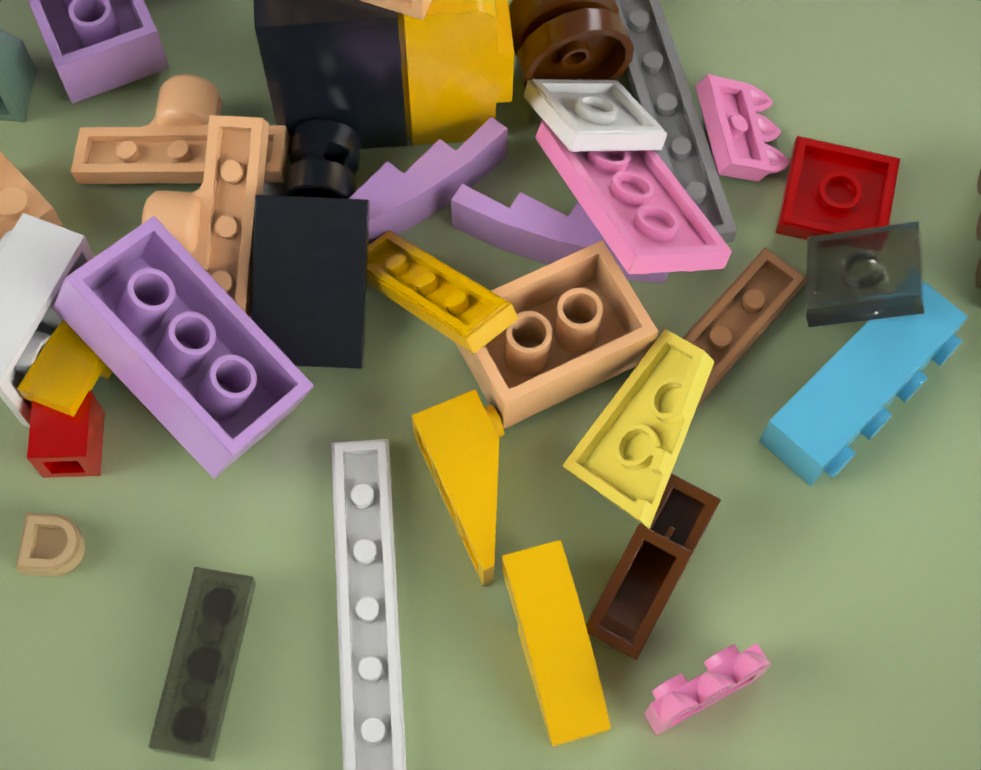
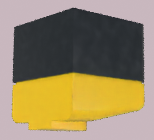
M253 0L254 28L276 125H286L291 137L288 155L290 154L293 131L297 125L304 121L323 119L343 123L354 129L360 136L361 149L408 146L407 139L412 138L413 145L435 144L439 139L445 143L466 142L491 116L496 119V103L512 102L514 48L508 0H432L424 20L359 0Z

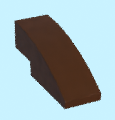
M671 473L650 529L642 523L636 528L586 623L588 634L631 658L638 659L719 506L720 498Z

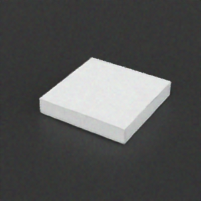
M532 79L527 82L523 97L570 152L662 150L667 133L617 80Z

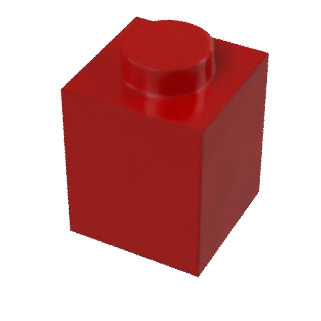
M88 391L74 417L32 401L27 459L43 478L100 476L105 412L92 391Z

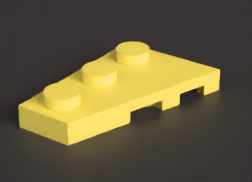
M664 329L562 466L576 478L650 529L715 361L701 348Z

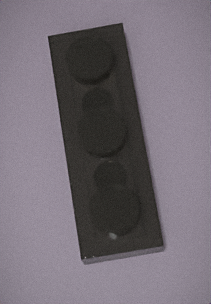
M194 567L148 746L152 751L214 762L256 586L253 576Z

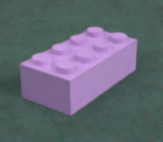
M28 0L72 104L169 69L158 31L144 0Z
M155 216L66 276L53 307L60 317L213 479L219 476L290 415L314 387L308 378Z

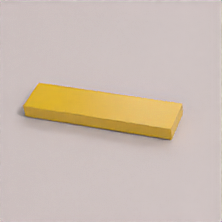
M387 231L368 245L367 284L470 353H476L518 320L512 303L392 231Z

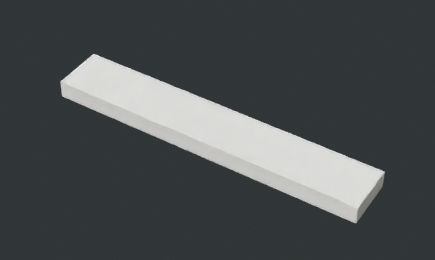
M389 439L331 443L343 770H407Z

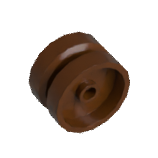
M512 0L509 5L514 54L517 57V68L525 88L528 80L532 79L616 80L624 73L632 61L634 45L623 20L618 15L619 8L615 0Z

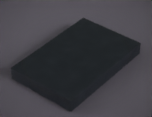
M255 195L251 319L295 366L364 368L370 200Z

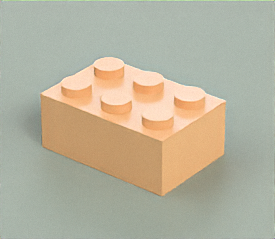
M601 240L491 290L512 303L518 320L474 354L457 343L455 344L488 404H492L495 407L505 429L636 367L656 341L659 331L606 244Z

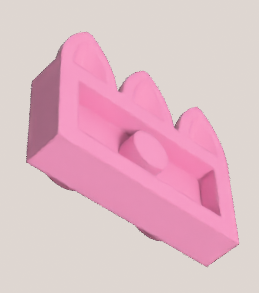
M710 74L706 75L696 85L718 175L759 182L766 175L780 172L789 165V160L779 150L765 144L775 140L781 134V130L772 121L757 114L767 110L773 104V100L768 95L751 84Z
M735 644L707 659L704 664L708 671L688 682L682 673L656 687L652 691L656 700L650 703L644 713L656 736L760 678L771 663L765 657L759 645L755 644L741 653Z

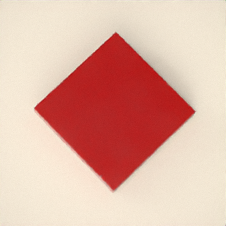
M796 136L775 233L881 257L886 246L900 158Z

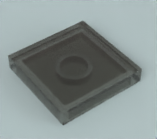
M919 221L808 237L805 315L809 327L924 313L922 241Z

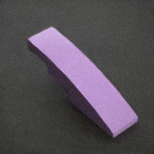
M491 116L457 150H454L443 140L439 139L405 173H402L387 161L349 198L370 200L368 245L387 231L399 234L426 220L451 203V199L462 184L472 188L507 157L508 128Z
M464 184L460 186L451 199L452 227L502 250L549 265L603 240L627 280L664 284L670 272L628 274L579 202L576 203L569 216H566L520 192L510 208Z

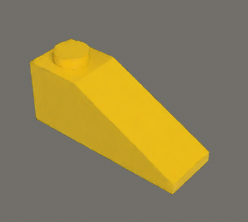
M476 389L411 416L414 438L482 585L485 586L494 582L499 437L504 436L505 432L495 407L492 404L484 407Z

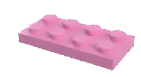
M541 121L535 139L628 274L694 272L697 270L725 268L732 250L655 150L570 152L545 121Z

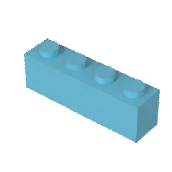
M914 274L769 420L759 442L809 486H812L824 472L831 478H834L856 454L849 446L861 434L868 440H871L891 418L892 414L886 408L894 399L898 397L906 403L928 379L921 371L931 361H934L939 366L943 365L963 341L956 336V333L968 316Z

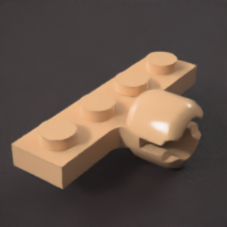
M175 75L167 79L161 86L155 117L149 125L142 127H80L70 173L78 184L202 183L209 116L221 115L223 104L217 87L207 79L196 75ZM286 125L269 126L264 183H284L291 138Z
M210 115L204 177L200 189L194 192L155 191L147 198L144 205L142 224L155 216L251 318L255 195H263L269 122L259 117Z

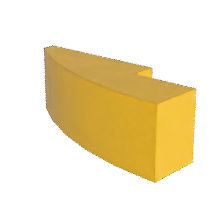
M561 540L502 555L501 570L518 623V635L551 746L555 747L610 731V720L592 646Z

